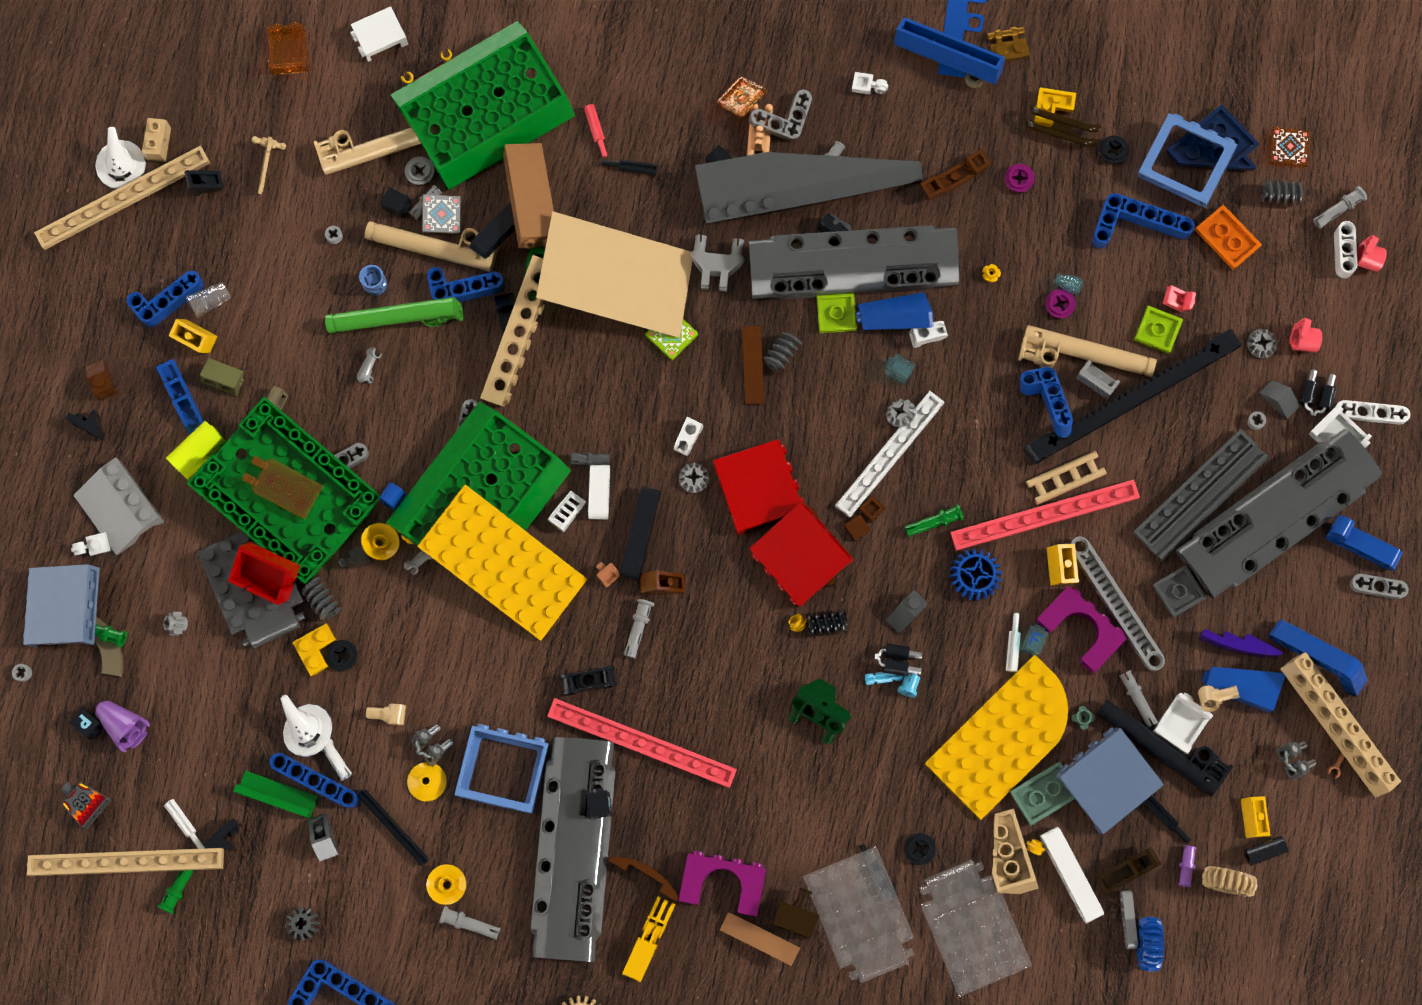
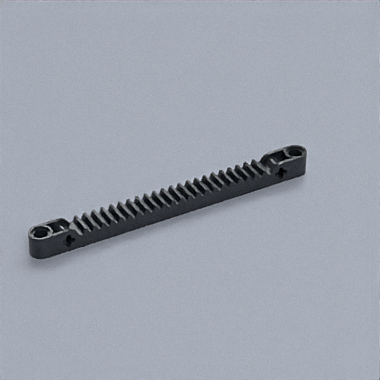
M1229 329L1211 339L1202 351L1197 350L1195 354L1192 353L1188 358L1185 357L1182 362L1179 360L1176 365L1172 364L1169 369L1165 368L1163 373L1160 371L1157 376L1153 375L1150 380L1146 379L1144 383H1139L1131 391L1127 390L1124 395L1120 394L1118 398H1113L1105 406L1101 405L1098 410L1095 408L1092 413L1088 412L1085 417L1081 416L1079 421L1075 420L1072 425V432L1068 437H1059L1055 432H1049L1026 445L1023 451L1031 464L1036 465L1234 352L1242 346V343L1234 331ZM1048 442H1055V445H1049Z

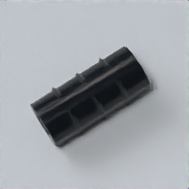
M1278 836L1244 849V856L1248 864L1252 866L1287 853L1288 847L1284 838Z

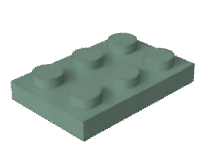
M1060 761L1009 792L1030 826L1074 800V797L1061 780L1055 777L1059 774L1058 770L1063 766Z

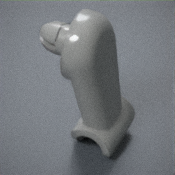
M370 347L366 351L367 357L357 373V380L360 383L366 381L371 384L374 381L371 376V369L375 360L382 356L380 352L375 354V347Z
M421 551L411 561H406L404 568L406 570L412 568L411 574L415 575L419 570L418 567L425 561L430 560L431 557Z

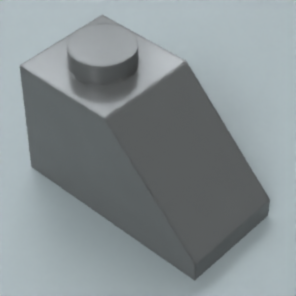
M913 590L885 621L900 634L926 608L928 603Z
M327 814L309 819L308 826L311 845L319 862L338 855L336 840Z

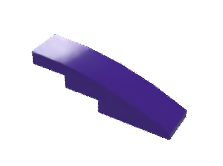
M1204 629L1198 639L1216 647L1254 657L1278 658L1283 653L1248 633L1241 639L1227 631L1222 636H1219Z

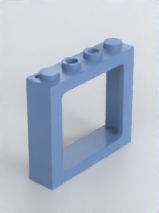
M1169 113L1138 172V177L1206 208L1236 150L1237 144L1229 137L1222 138L1211 129L1205 130L1196 122H1187L1183 120L1182 116ZM1173 126H1177L1224 148L1202 192L1193 190L1152 170V166Z
M478 724L477 727L472 726L455 796L533 814L550 745L546 743V739L535 737L532 740L522 733L510 735L507 730L500 728L493 731L489 730V726ZM482 739L494 740L537 751L529 790L524 803L469 790Z

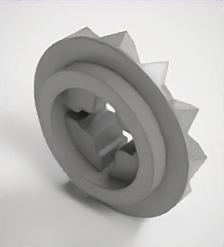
M415 157L406 164L405 176L414 185L423 186L427 182L430 183V180L434 177L435 169L429 159ZM415 167L419 168L420 170L424 169V176L421 174H417Z
M1258 329L1249 335L1247 347L1255 357L1268 358L1277 350L1278 340H1276L1275 334L1271 333L1268 329ZM1261 337L1263 341L1269 342L1265 345V349L1261 344H1257L1261 341Z
M900 398L897 402L893 401V404L888 407V411L885 414L892 426L904 427L914 420L916 408L908 399L902 400ZM903 409L904 413H900L898 415L896 411H901Z
M695 462L686 464L679 474L681 487L690 493L701 492L709 483L708 470L702 464ZM693 470H695L696 476L702 477L696 479L695 485H693L692 479L686 478L692 476Z

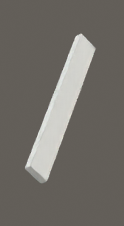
M929 391L917 405L914 420L910 424L898 428L837 502L835 507L848 518H851L945 402Z

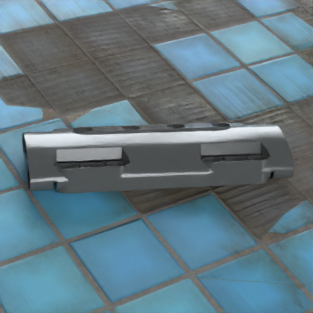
M927 225L776 235L764 240H749L752 299L775 298L777 300L816 298L819 295L851 293L861 295L922 291L940 286L959 285V253L956 227L936 228L935 226ZM912 236L914 240L907 241L905 237ZM873 238L876 240V243L870 244L867 239ZM837 241L839 245L831 246L829 242ZM794 243H798L801 245V247L795 249L791 245ZM935 266H936V268H923V269H908V270H892V271H886V270H889V269H905V268H920V267H935ZM824 274V275H817V276L773 278V277H784V276H799V275ZM931 276L934 278V281L928 282L925 277ZM912 277L916 282L909 283L906 279ZM895 279L897 283L893 285L887 280ZM817 283L820 284L822 288L814 289L813 285ZM801 285L803 289L797 291L794 289V286ZM777 286H782L785 290L782 292H778L775 290V288Z
M1343 429L1330 440L1315 445L1196 531L1192 540L1178 548L1176 553L1183 563L1191 567L1208 596L1214 599L1226 589L1240 585L1365 494V488L1382 477V472L1356 437L1347 429ZM1320 471H1322V472H1321L1320 474H1318L1316 477H1314L1313 479H1311V478H1312L1313 476H1315L1317 473H1319ZM1237 515L1236 520L1233 522L1234 516ZM1222 526L1221 531L1218 533L1219 527ZM1206 537V542L1202 544L1203 539ZM1226 539H1228V540H1227L1226 542H1224L1222 545H1220L1219 547H1217V546H1218L1219 544H1221L1223 541H1225Z
M553 737L551 759L546 764L531 920V933L534 935L532 957L595 962V941L600 937L602 929L611 816L592 819L590 818L588 801L586 816L585 808L590 763L588 793H592V789L603 788L604 791L610 792L611 805H613L615 768L612 766L611 761L613 760L614 742ZM579 882H580L579 900H578V911H577V922H576V933H575V937H574L575 918H576V907H577V896H578V885H579Z

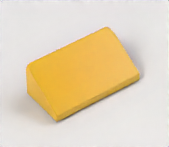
M1265 796L1242 798L1241 807L1246 838L1271 836Z

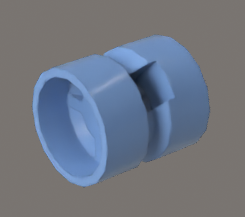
M367 265L362 268L359 279L366 293L372 296L384 293L387 288V280L383 271L376 265Z

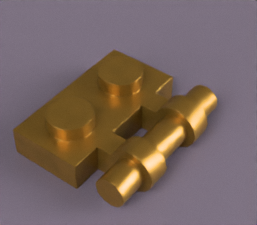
M1015 26L1010 27L1009 30L1000 31L999 29L994 30L993 33H987L988 41L995 40L996 44L990 45V51L1005 57V62L1026 59L1030 56L1026 38H1018V35L1025 34L1024 27L1017 28ZM1011 37L1012 41L1002 42V38Z

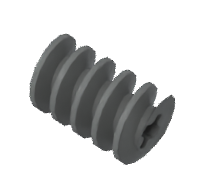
M1267 179L1262 186L1261 202H1264L1265 198L1268 197L1269 203L1275 198L1277 204L1280 199H1283V204H1286L1288 199H1290L1291 205H1294L1295 200H1298V205H1300L1303 197L1301 182H1296L1294 185L1293 181H1289L1287 184L1285 180H1282L1279 184L1278 180H1274L1272 183L1271 179Z
M782 332L780 338L776 339V344L771 346L772 350H768L767 356H764L762 359L769 369L780 374L778 368L785 369L782 362H790L787 356L793 358L794 355L791 350L798 351L795 345H802V342L791 333Z
M316 577L303 588L301 593L303 596H307L306 601L311 602V608H315V613L319 615V619L324 621L336 616L342 610V607L335 608L338 601L331 602L334 596H327L330 590H322L325 583L318 584L321 578Z

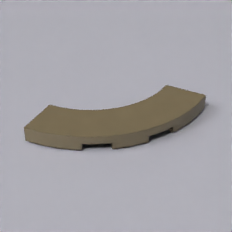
M96 617L97 625L104 627L107 626L102 620ZM95 636L94 641L102 656L101 673L122 677L124 662L121 648L110 642H102L99 637Z

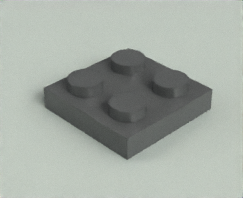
M1186 565L1152 585L1172 619L1206 599L1205 594Z

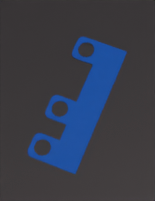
M948 0L943 33L963 40L964 30L981 32L984 24L983 15L967 13L968 1L985 3L987 0ZM972 17L978 18L980 26L977 28L970 27L969 19ZM939 63L938 74L966 78V74L962 71Z

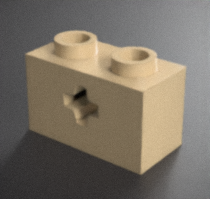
M147 119L142 154L147 161L166 162L171 127L167 120Z

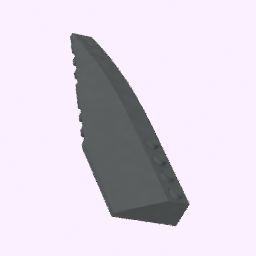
M763 152L695 165L706 223L808 205L923 180L921 162L908 160Z

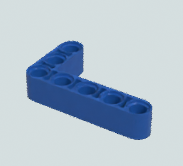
M1112 193L1108 195L1103 205L1092 237V244L1099 249L1105 248L1111 239L1118 218L1179 239H1187L1194 230L1195 224L1188 217L1117 193ZM1109 202H1115L1117 207H1112ZM1127 208H1133L1135 213L1128 212ZM1145 214L1152 215L1153 219L1146 218ZM1108 218L1112 223L1107 224L1103 219ZM1163 220H1168L1171 225L1164 224ZM1180 226H1186L1189 231H1183ZM1103 235L1106 240H1100L1097 236Z
M1280 619L1269 634V638L1275 643L1298 655L1306 652L1314 664L1337 675L1342 689L1354 697L1358 696L1368 681L1363 665L1359 660Z
M321 959L312 962L288 1001V1005H294L295 1000L300 998L303 1001V1005H311L325 983L359 1005H368L366 999L371 994L376 998L374 1005H396L338 967ZM323 963L325 971L320 975L317 973L316 967L318 964ZM337 973L342 977L339 985H335L333 982V977ZM308 981L314 983V989L311 992H308L305 988ZM353 984L359 987L356 995L350 993V987Z

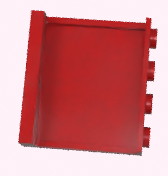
M779 439L713 460V465L737 535L744 534L746 530L782 519L800 502H804L803 497L798 496V482L796 479H792V465L790 461L786 462L784 456L787 455L784 444H780Z
M800 502L749 548L753 552L751 556L758 563L761 562L765 566L764 571L778 581L776 583L783 592L786 591L790 595L789 600L799 607L806 605L805 603L842 569L854 561L852 556L804 502Z

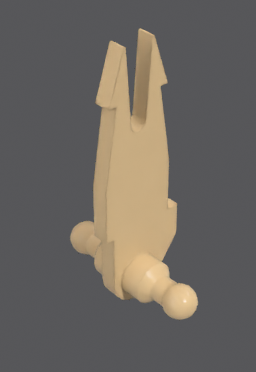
M254 136L251 139L254 144L258 143L266 147L258 194H262L270 151L275 148L285 150L286 144L278 143L269 136L268 138Z

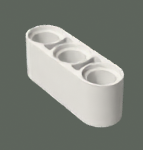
M1344 221L1334 232L1336 274L1340 278L1346 279L1357 269V245L1355 225L1350 221ZM1341 229L1346 230L1348 235L1343 234ZM1342 247H1346L1349 253L1344 252ZM1343 265H1347L1350 271L1345 270Z
M590 465L589 519L608 520L610 465Z

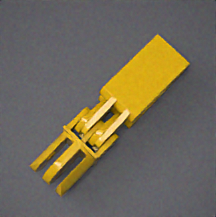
M657 896L644 924L642 938L638 937L622 975L628 976L640 983L657 948L655 943L658 938H661L676 905L672 903L664 921L661 920L668 904V900L665 899L657 917H655L654 913L661 900L659 896Z

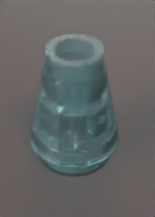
M1058 273L1054 284H1057L1073 295H1079L1084 280L1077 276Z

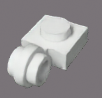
M855 72L852 92L870 94L871 88H874L876 93L885 94L888 90L886 80L877 79L874 82L873 74Z
M106 532L86 537L87 545H84V542L72 544L73 548H71L74 555L84 554L86 549H89L90 556L111 551Z

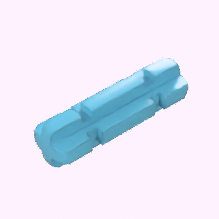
M883 672L875 673V675L873 673L865 675L866 685H871L875 682L879 684L892 682L893 680H903V676Z

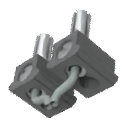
M437 724L429 730L424 728L421 731H417L411 739L412 745L417 749L416 753L423 755L424 759L432 767L440 760L445 752L444 750L453 745V741L448 739L441 745L438 743L433 746L430 745L425 753L421 752L431 740L432 735L440 731L441 728Z
M1297 741L1294 743L1289 742L1276 748L1277 755L1280 761L1285 764V771L1291 781L1306 775V772L1311 771L1310 768L1316 765V762L1308 765L1314 762V759L1307 762L1306 760H1298L1291 764L1288 763V760L1297 757V754L1307 747V744L1299 747L1305 744V741L1297 743Z

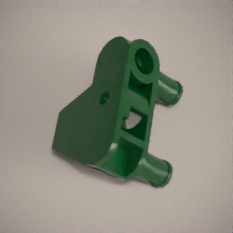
M821 678L799 688L791 703L793 709L788 715V720L793 724L799 723L803 715L826 729L821 737V740L826 744H832L835 736L844 731L851 718L850 713L836 703L835 687Z

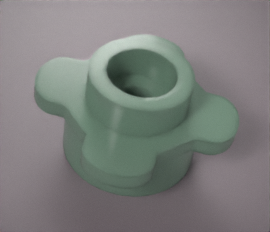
M1080 706L1079 711L1073 714L1071 719L1073 722H1077L1081 729L1085 730L1088 728V724L1095 720V715L1087 710L1085 706Z

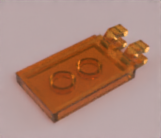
M254 456L251 464L261 468L262 471L258 478L245 473L242 481L253 486L251 489L253 493L305 520L323 485L273 458L271 460L268 459L266 462Z

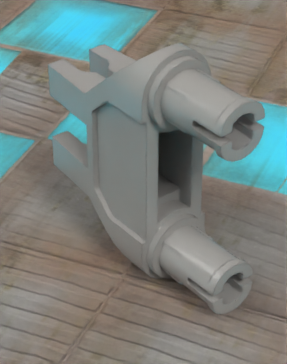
M695 235L694 250L690 253V257L702 274L701 289L709 290L710 276L720 277L719 291L727 292L728 278L745 262V258L742 256L744 240L739 239V245L737 246V238L732 239L730 255L705 252L707 236L702 235L700 242V235Z

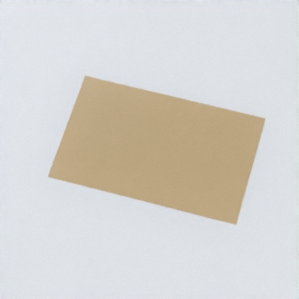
M552 211L536 298L680 338L692 267L691 251Z

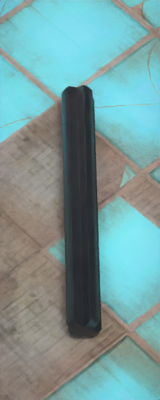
M366 789L359 792L358 798L421 866L425 865L429 861L426 854Z

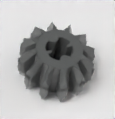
M300 907L299 912L293 909L294 917L291 915L287 916L291 923H285L286 927H291L287 933L289 935L294 933V940H297L299 936L301 941H305L306 936L312 939L311 931L318 933V929L314 928V925H320V921H314L318 914L311 915V908H308L306 912L304 907ZM304 918L303 921H306L307 925L303 926L302 929V927H300L298 924L301 923L302 919Z

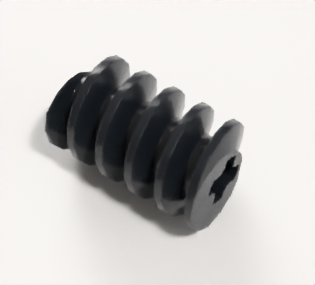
M838 609L836 615L830 610L828 616L822 611L820 617L815 612L813 613V618L807 613L808 630L813 637H816L817 631L820 636H823L824 630L827 631L828 635H831L832 629H834L836 634H839L840 628H842L844 633L847 632L848 625L845 609L843 614Z

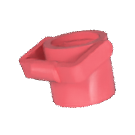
M1372 235L1360 243L1357 249V266L1375 272L1381 270L1386 260L1387 251L1385 248L1376 246L1379 238Z
M1303 318L1294 324L1289 339V344L1293 350L1314 353L1319 351L1322 343V332L1319 328L1310 327L1312 320Z

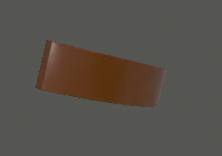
M980 149L966 157L965 161L920 183V186L929 200L968 182L991 166L992 163L983 150Z
M609 858V862L624 871H627L631 865L663 884L659 892L678 902L679 898L672 886L653 868L630 858Z

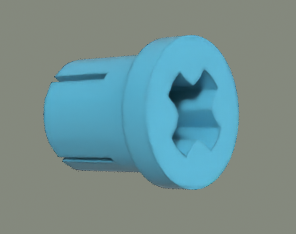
M907 673L897 691L905 696L915 698L920 677L913 673Z

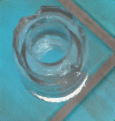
M223 282L185 296L197 319L223 304V301L231 298Z

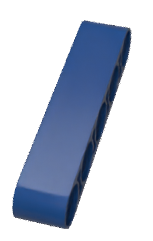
M275 753L270 758V766L277 772L350 809L357 806L359 802L357 793L282 753ZM279 758H284V765L277 768L276 761ZM296 767H301V774L298 777H294L293 770ZM313 776H318L319 781L317 785L311 786L310 779ZM330 785H335V793L328 795L327 788ZM347 794L353 795V801L350 804H345L344 802Z

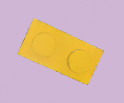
M176 319L169 334L171 338L199 353H210L218 337L187 319Z
M1058 544L1047 547L1050 586L1078 583L1075 544Z

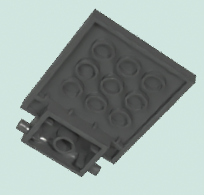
M241 531L197 553L231 634L234 635L245 630L248 637L242 639L243 645L251 644L255 649L300 628L299 621L305 619L303 612L295 614L293 607L303 603L304 600L295 581L292 582L294 586L289 600L280 605L247 591V587L241 588L228 582L239 546L248 542L258 545Z

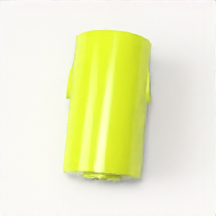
M204 421L166 459L189 480L212 454L215 455L226 443V440L212 425Z

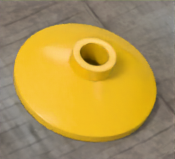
M375 523L364 530L361 536V546L369 557L376 560H386L397 552L399 537L397 532L389 525ZM380 541L382 546H377L376 542Z
M428 762L416 765L410 771L407 779L410 793L421 801H433L439 798L447 784V778L443 769L437 764L432 767ZM426 777L429 778V783L427 785H424L423 779Z
M448 864L440 865L432 870L428 876L426 883L427 892L439 904H453L464 895L466 878L459 868ZM446 881H449L451 883V886L448 889L444 888V883Z

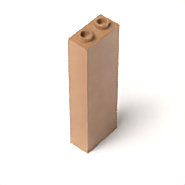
M542 143L505 144L503 159L518 248H546L552 211L554 212Z

